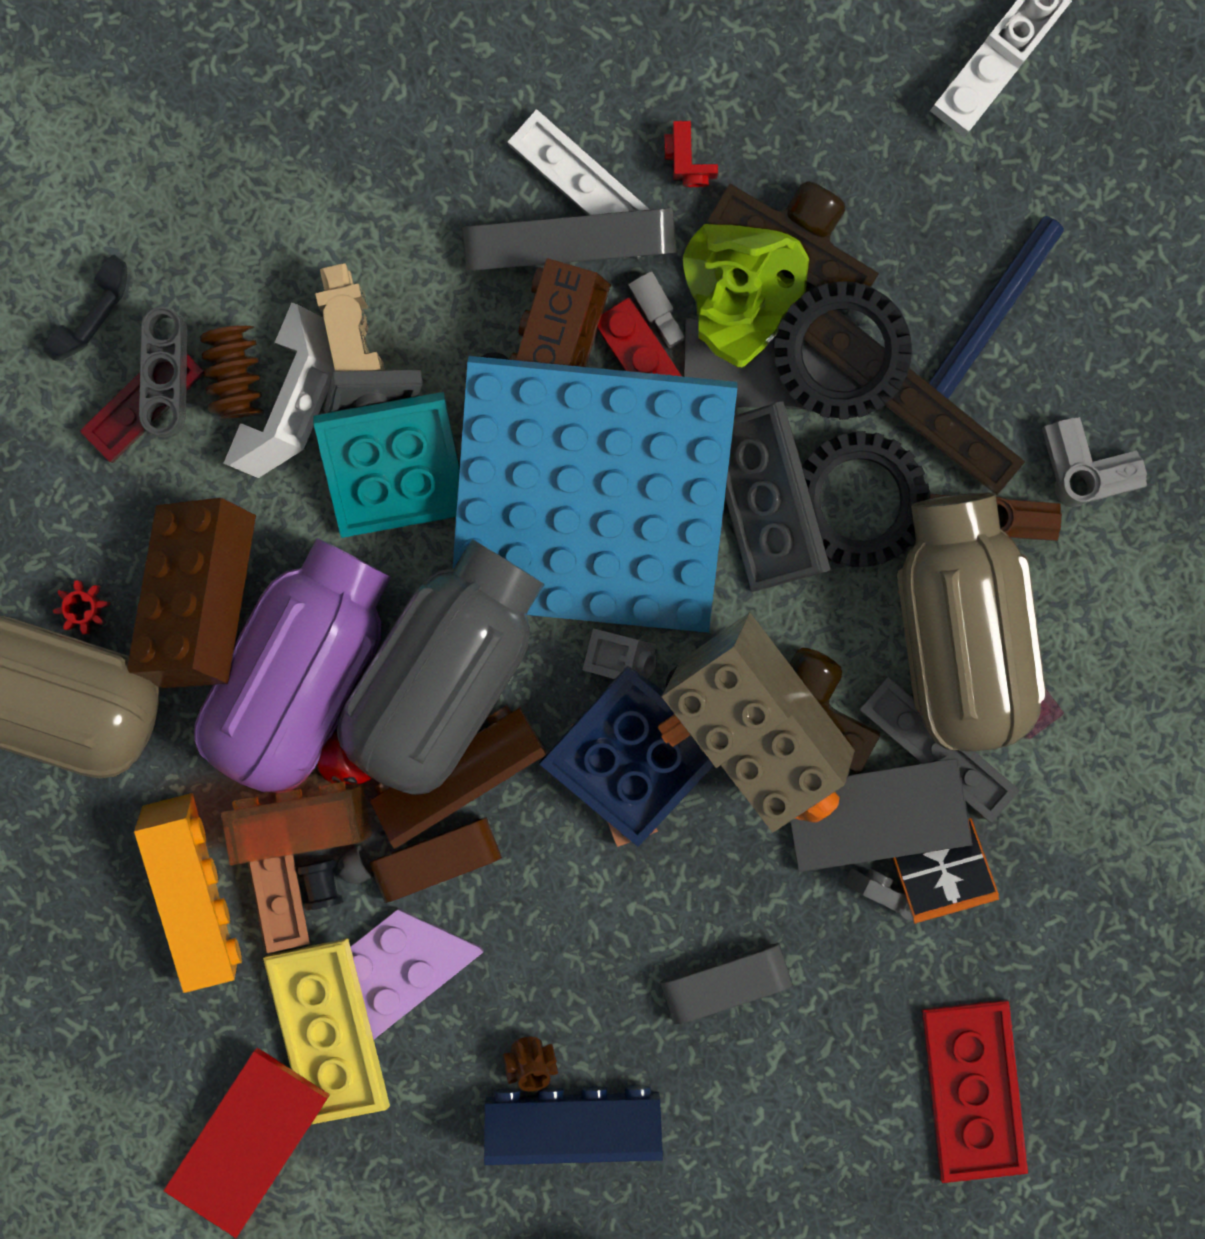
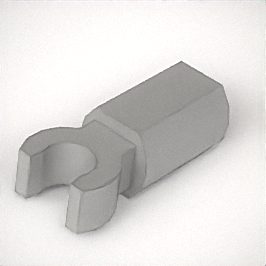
M651 271L628 285L629 290L648 323H655L668 348L670 349L684 341L683 338L685 337L671 315L673 307L653 272Z

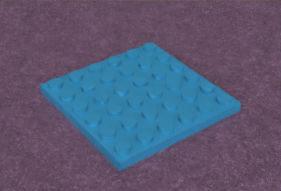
M469 356L465 388L453 569L471 540L474 539L545 584L526 615L709 633L738 389L737 382Z

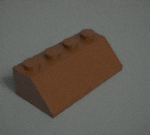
M506 705L488 716L486 720L490 726L475 735L453 772L441 786L431 792L412 795L382 783L374 787L379 795L372 798L370 802L394 849L546 755L547 750L520 707L511 711L509 706Z

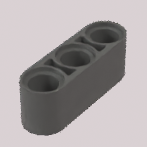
M157 307L148 311L141 325L139 417L145 430L158 437L169 438L180 433L186 419L188 331L183 318L165 307ZM163 318L173 319L175 323L173 335L167 340H158L154 332L157 322ZM161 362H171L174 368L172 379L166 384H157L153 376L155 367ZM168 405L173 412L172 422L167 427L158 429L153 424V412L160 406Z
M780 943L763 946L764 951L758 952L756 948L723 959V964L719 966L714 962L681 973L682 978L676 979L674 975L662 980L660 985L673 1024L690 1022L781 992L793 986Z

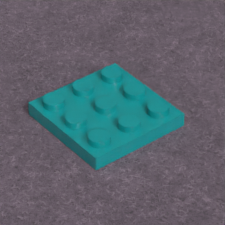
M444 392L313 416L314 429L341 538L456 517L460 465Z

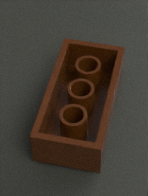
M223 498L156 505L127 666L129 673L141 676L161 688L228 684L256 519L255 514Z

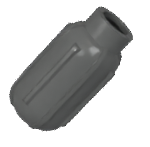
M474 539L471 540L454 569L442 570L427 578L410 598L346 700L339 715L337 736L340 747L344 750L348 759L374 780L401 792L419 795L429 793L441 786L455 769L522 662L529 645L530 626L526 614L545 584Z

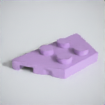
M399 908L351 946V951L373 1039L377 1038L480 956L484 950L473 942L470 943L443 928L429 924Z

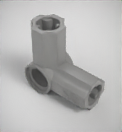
M1080 417L1058 421L1042 428L1056 478L1054 485L1055 494L1063 505L1079 507L1088 502L1147 487V472L1144 461L1139 456L1138 451L1092 461ZM1072 475L1080 476L1085 480L1087 491L1084 496L1077 495L1071 490L1069 481Z

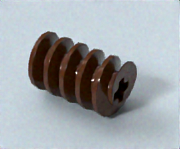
M254 326L220 327L209 330L200 336L202 343L213 346L202 353V359L215 363V365L203 371L204 376L217 381L207 386L205 391L207 395L219 398L210 403L207 409L211 413L221 415L220 418H242L264 414L263 409L251 407L250 402L262 397V392L250 390L248 386L260 380V375L247 372V367L258 363V358L245 355L246 349L257 345L256 340L243 337V333L255 328Z

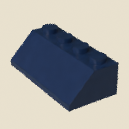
M591 1086L581 1088V1094L564 1095L563 1088L550 1087L538 1090L537 1096H520L519 1089H498L494 1091V1097H486L484 1165L663 1161L659 1092H651L650 1086L625 1087V1093L607 1094V1087Z

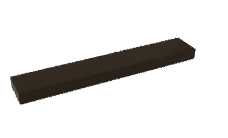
M838 309L828 311L819 316L809 326L804 336L806 342L862 387L873 380L883 365L885 347ZM909 368L907 377L897 394L885 404L996 495L1001 492L1025 463L1021 457L911 368Z

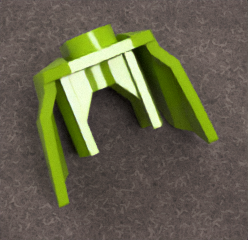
M704 224L693 235L683 255L686 281L696 302L698 338L704 341L716 356L736 367H744L755 358L777 335L779 324L790 306L805 294L809 257L800 241L788 234L769 229ZM788 270L794 275L795 278H786L783 275V273L779 271Z

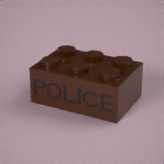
M546 258L544 268L539 267L533 278L531 292L536 295L531 311L525 310L520 321L518 333L523 338L518 353L513 352L509 360L586 367L611 284L597 272Z

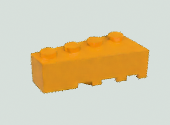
M193 793L142 806L134 833L183 993L235 980L237 964L242 963L241 951L237 939H230L226 925L230 923L229 910L225 899L219 897L216 883H218L217 870L212 857L209 858L205 830L202 820L198 815Z

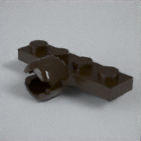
M807 181L802 183L788 207L783 211L774 210L730 183L708 219V222L716 225H735L779 231L799 240L809 257L807 282L816 287L827 283L847 281L871 287L879 275V272L837 248L830 241L833 230L845 212V203L840 197L814 182Z
M804 647L798 649L790 665L855 750L850 769L860 774L880 738V732L837 711L829 704L830 698L842 678L841 666L827 655L814 649Z

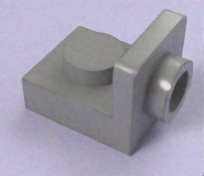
M593 628L582 670L616 679L628 665L648 680L656 666V644Z

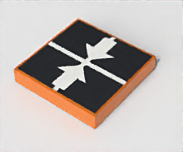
M972 818L969 819L973 845L892 858L914 924L999 900V893Z

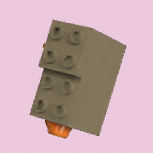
M750 612L680 660L661 696L674 712L673 716L658 725V729L662 733L661 737L666 743L669 742L674 747L691 735L716 768L720 765L723 767L772 833L793 819L817 823L829 816L838 807L840 797L835 791L846 783L855 750Z

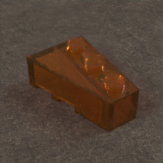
M345 781L320 785L318 786L319 793L305 796L302 795L301 789L275 793L276 801L259 804L258 796L232 801L233 809L221 813L230 865L363 842L372 836L364 785L346 788Z

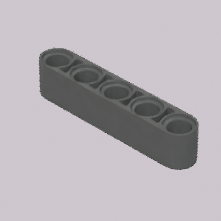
M673 208L462 227L466 271L545 264L546 258L565 263L677 252Z

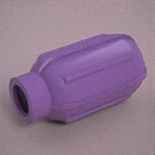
M317 538L302 567L286 571L271 581L256 603L235 643L228 684L212 686L194 725V742L199 754L228 778L262 792L282 793L293 790L304 782L318 763L322 748L334 733L346 700L375 656L381 639V620L376 606L392 577Z

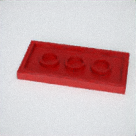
M998 1000L921 1009L941 1183L1028 1174L1009 1001Z
M257 1047L167 1184L164 1192L234 1238H237L330 1094Z

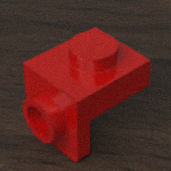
M673 121L672 134H664L665 160H673V180H683V187L698 188L709 186V180L717 179L718 164L692 165L691 121Z

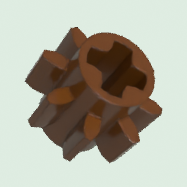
M528 1036L520 1038L512 1044L511 1053L503 1054L508 1083L512 1084L518 1081V1086L524 1091L541 1090L549 1084L550 1075L558 1074L553 1045L548 1044L543 1047L542 1041L537 1037Z

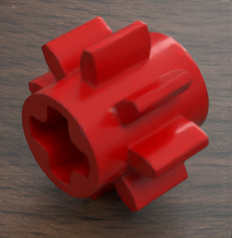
M77 580L74 581V592L69 593L63 590L57 592L64 600L62 607L54 609L53 613L63 614L67 619L63 626L64 630H71L76 624H80L82 634H90V623L95 622L101 625L107 623L100 614L102 608L110 606L111 602L100 601L97 597L101 589L100 585L92 586L87 592L84 591L82 581ZM79 596H81L82 601L90 602L91 610L84 612V619L81 614L73 612V605L80 603Z

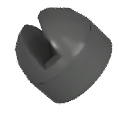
M357 846L344 853L337 863V867L341 871L339 875L346 883L358 884L374 877L369 864L370 860L366 851L361 846Z

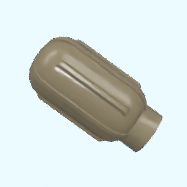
M995 493L959 494L914 503L911 508L916 544L908 552L903 568L897 573L915 708L921 714L924 726L934 741L945 749L984 751L1015 744L1034 728L1040 716L1041 702L1046 697L1029 560L1024 554H1021L1014 541L1000 529Z
M0 616V749L82 776L99 779L117 776L128 770L140 758L150 739L158 710L159 686L154 685V683L141 676L129 673L127 669L129 656L10 617Z

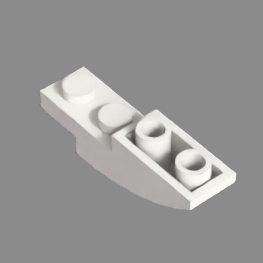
M1017 0L930 111L962 137H965L1072 0Z

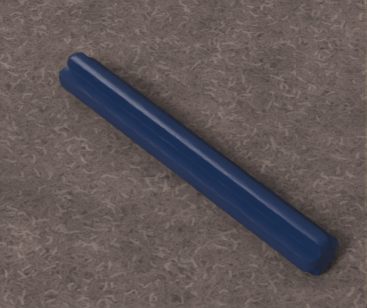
M1048 216L1042 217L928 382L946 398H950L1063 234L1064 228L1057 220Z

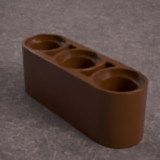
M484 817L473 821L470 825L465 824L436 835L431 840H423L392 852V855H384L374 859L369 864L383 901L388 903L501 859L502 856L488 819Z

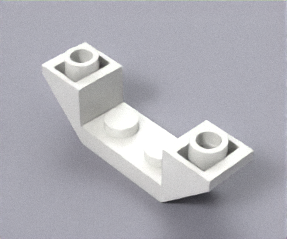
M291 303L275 343L295 352L296 355L264 431L261 432L240 423L224 461V464L257 478H260L304 450L314 426L313 416L318 415L329 391L332 373L335 371L324 318L295 303Z

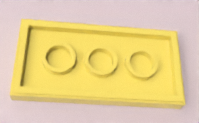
M348 938L265 956L263 960L290 1067L293 1071L330 1094L312 1124L387 1110L390 1107Z

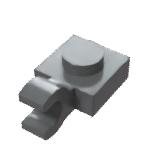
M871 868L867 875L855 869H850L844 881L845 885L863 896L892 909L901 917L913 920L911 912L906 909L907 901L901 885L897 888H890L893 879Z

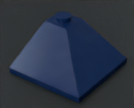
M627 665L541 759L539 764L639 847L714 765L691 735L674 747L662 739V733L658 729V725L673 716L674 712L661 697L664 691Z

